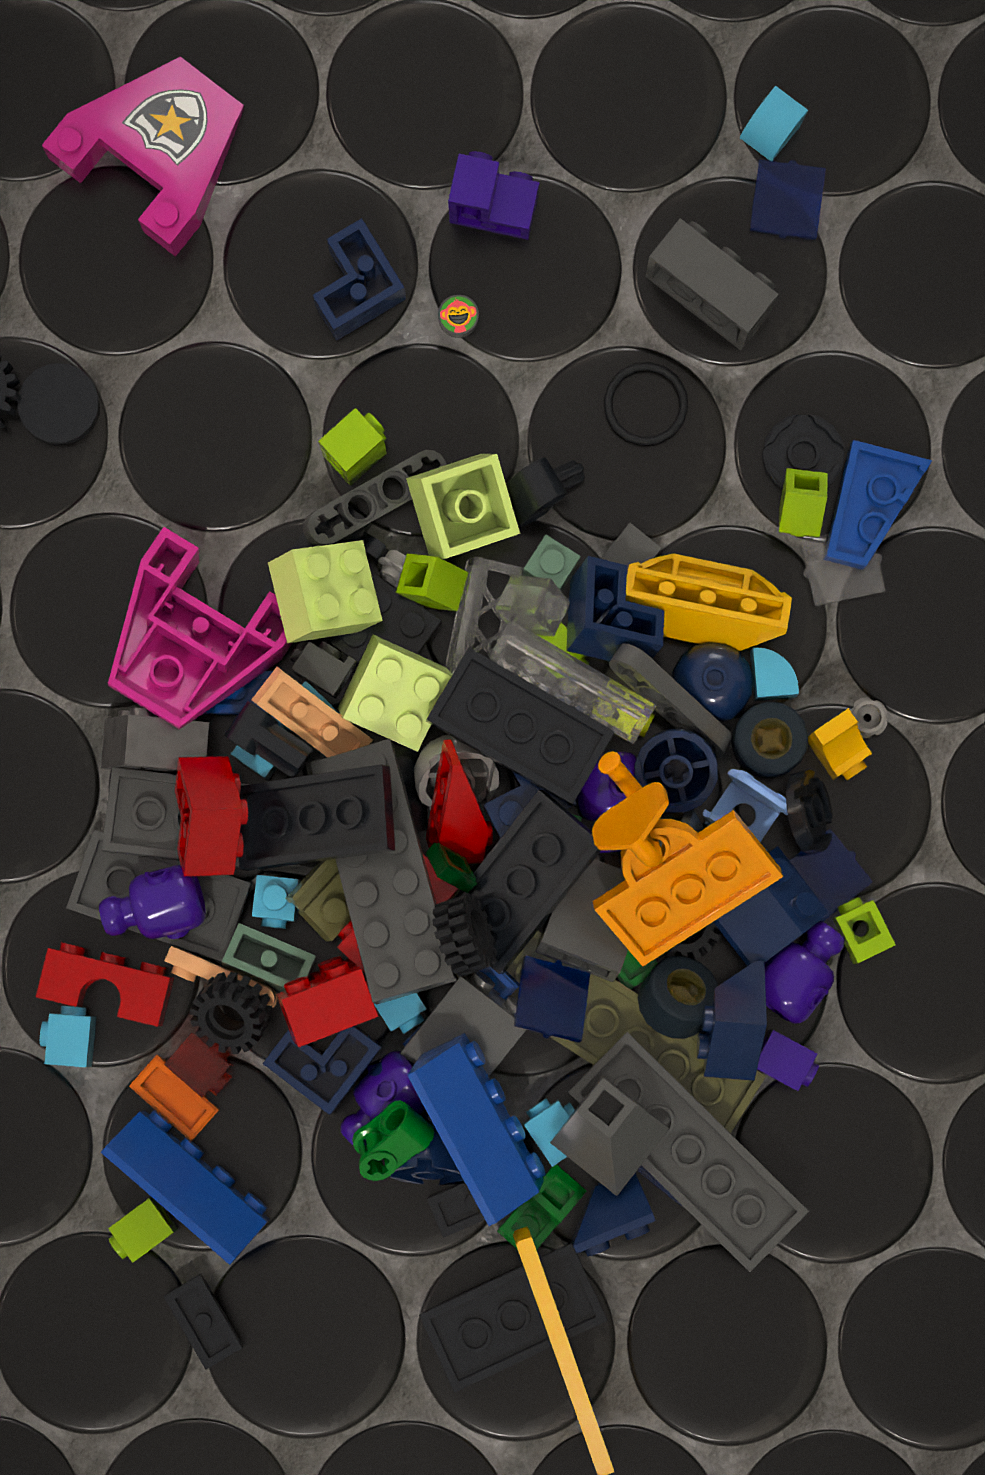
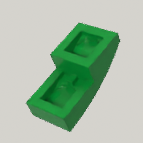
M557 1164L551 1167L543 1176L544 1182L539 1193L516 1208L497 1230L516 1249L517 1246L513 1237L515 1230L528 1226L537 1250L587 1192Z

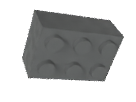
M680 218L649 256L645 277L742 351L772 313L779 295L774 291L775 285L762 273L756 272L753 275L741 265L743 263L742 259L728 247L720 249L709 241V233L699 224L693 221L688 224Z

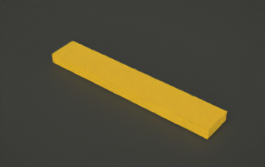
M528 1226L515 1230L513 1237L597 1475L611 1474L614 1472L538 1253Z

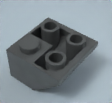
M602 1075L550 1143L617 1196L669 1128Z

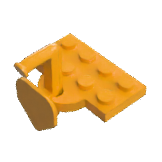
M617 752L605 753L600 758L598 763L600 772L608 774L627 798L607 810L597 819L592 828L593 840L599 850H621V868L626 880L593 901L594 910L642 966H645L783 877L780 866L735 810H732L700 832L695 831L687 823L681 821L660 819L669 805L667 791L664 786L659 782H654L642 787L621 762L620 755Z

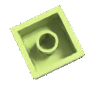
M479 454L406 478L429 556L446 559L520 534L497 454Z
M363 540L293 549L268 562L287 643L357 633L383 621Z
M373 634L338 706V710L343 719L418 752L431 726L430 723L426 722V719L451 679L452 674L446 667Z

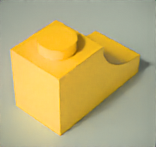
M849 708L808 736L809 746L833 780L843 774L846 780H849L867 767L863 759L872 754L860 734L857 725L858 721Z

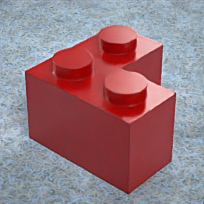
M228 756L178 757L174 791L181 814L177 852L184 876L234 875L236 858H240L243 855V836L240 832V827L247 824L248 805L246 799H240V776L238 773H233Z
M338 956L325 960L318 964V971L310 974L312 977L311 981H309L307 976L297 978L284 984L285 991L276 994L293 1042L298 1047L379 1017L372 1002L363 972L350 959L343 961L342 957Z

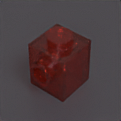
M192 1032L164 1065L202 1098L206 1097L210 1092L217 1096L232 1079V1076L227 1072L233 1064L226 1059L231 1052L228 1049L225 1053L218 1051L219 1044L214 1043L212 1047L205 1044L206 1040L204 1038H199L196 1032Z

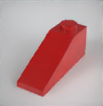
M452 739L443 740L426 841L429 848L434 842L440 843L465 857L468 864L482 863L486 846H491L492 825L490 821H486L480 804Z

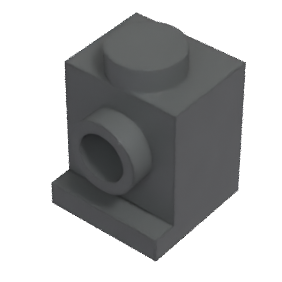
M301 641L290 658L295 663L291 669L295 675L334 699H337L358 664L350 656L347 657L345 662L340 661L342 653L324 641H321L319 646L314 645L310 641Z

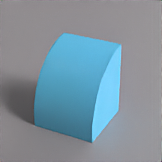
M775 86L747 123L740 135V139L772 162L800 128L808 109Z
M753 648L750 651L754 701L791 699L799 695L796 674L784 657L765 648Z

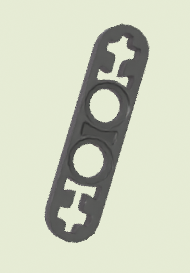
M434 450L421 451L308 515L304 521L303 532L305 538L315 546L333 544L410 501L412 497L406 478L423 466L421 459L425 464L432 462L435 469L447 465L445 459ZM386 478H395L401 483L403 493L399 499L391 500L384 494L382 486ZM352 497H360L367 502L368 514L364 519H356L349 513L348 503ZM334 506H337L338 512L334 510ZM339 514L340 519L343 521L328 530L330 538L325 533L318 535L315 532L314 528L319 525L317 517L322 522H325Z
M620 644L609 662L610 668L675 729H686L699 734L711 745L717 758L723 757L733 739L731 732L644 651L630 644Z

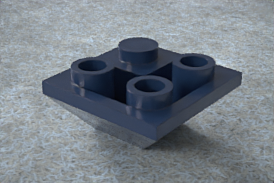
M636 1173L617 1196L600 1182L593 1185L572 1236L576 1253L585 1251L587 1257L593 1256L611 1247L609 1240L624 1234L626 1240H631L650 1231L648 1224L656 1221Z

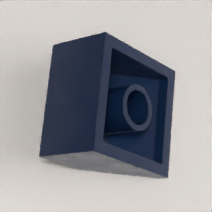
M779 846L770 851L769 854L780 866L783 877L713 921L747 966L754 961H764L765 963L829 913Z
M754 961L714 989L711 1006L704 1005L702 1031H706V1034H698L696 1049L697 1059H704V1077L755 1081L767 1027L764 961Z

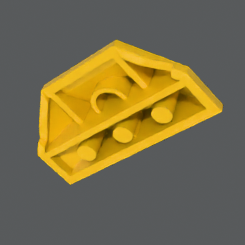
M672 553L649 559L641 564L639 562L629 564L626 577V601L664 610L663 637L697 644L707 642L726 644L738 651H742L786 634L788 629L792 597L785 592L781 593L771 582L751 569Z

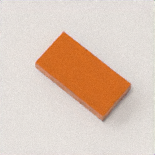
M156 1055L129 1085L133 1091L190 1141L197 1137L220 1110L159 1055Z

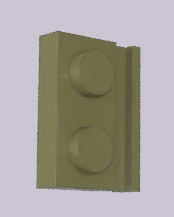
M335 859L319 861L285 898L289 903H293L299 910L298 913L326 942L333 941L351 921Z

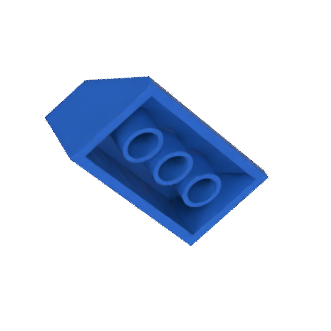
M463 1033L421 1054L407 1076L488 1226H491L539 1193L544 1182L545 1169L538 1155L535 1152L530 1154L523 1142L525 1132L518 1118L515 1115L509 1116L503 1104L506 1099L499 1082L495 1078L490 1080L483 1067L486 1061L481 1048L475 1041L470 1042L466 1034Z
M145 1110L139 1111L105 1146L101 1153L230 1265L270 1220L264 1214L268 1209L267 1206L252 1193L248 1192L244 1197L232 1186L236 1182L234 1177L219 1165L212 1169L201 1159L204 1152L187 1137L182 1142L169 1131L173 1125L156 1110H153L151 1114Z

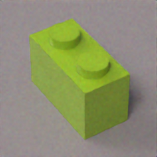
M356 408L318 441L323 457L350 486L387 454L384 443L387 438L383 434L385 430L371 413L368 412L363 416Z

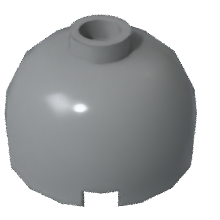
M449 734L430 741L421 750L414 766L415 788L422 804L424 803L429 806L430 811L443 740L452 739L478 802L481 803L486 799L488 803L494 797L499 786V771L495 761Z

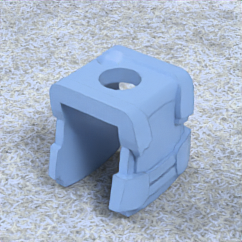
M731 769L727 774L733 780L711 812L706 809L704 810L703 817L705 822L703 824L709 826L731 812L736 805L747 804L755 812V820L748 828L761 842L780 812L788 815L786 798L754 779L749 773L743 770Z

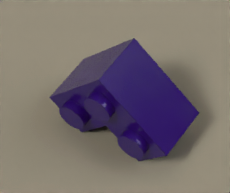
M471 151L469 155L459 153L448 199L449 222L529 240L539 196V182L533 181L532 176L522 172H509V176L499 174V162L493 161V157L489 154Z

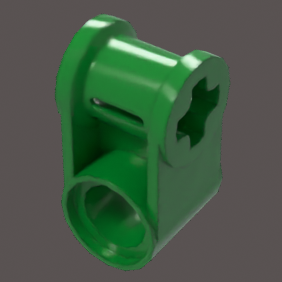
M401 1100L389 1104L382 1113L359 1128L353 1135L354 1149L361 1157L358 1163L360 1174L372 1181L383 1180L391 1176L396 1169L429 1146L435 1133L432 1122Z

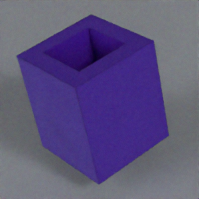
M769 1029L763 1041L757 1070L789 1088L799 1091L801 1085L808 1087L815 1077L819 1065L814 1060L818 1054Z

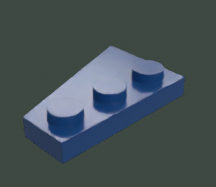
M853 440L850 443L823 560L863 570L873 557L932 460Z

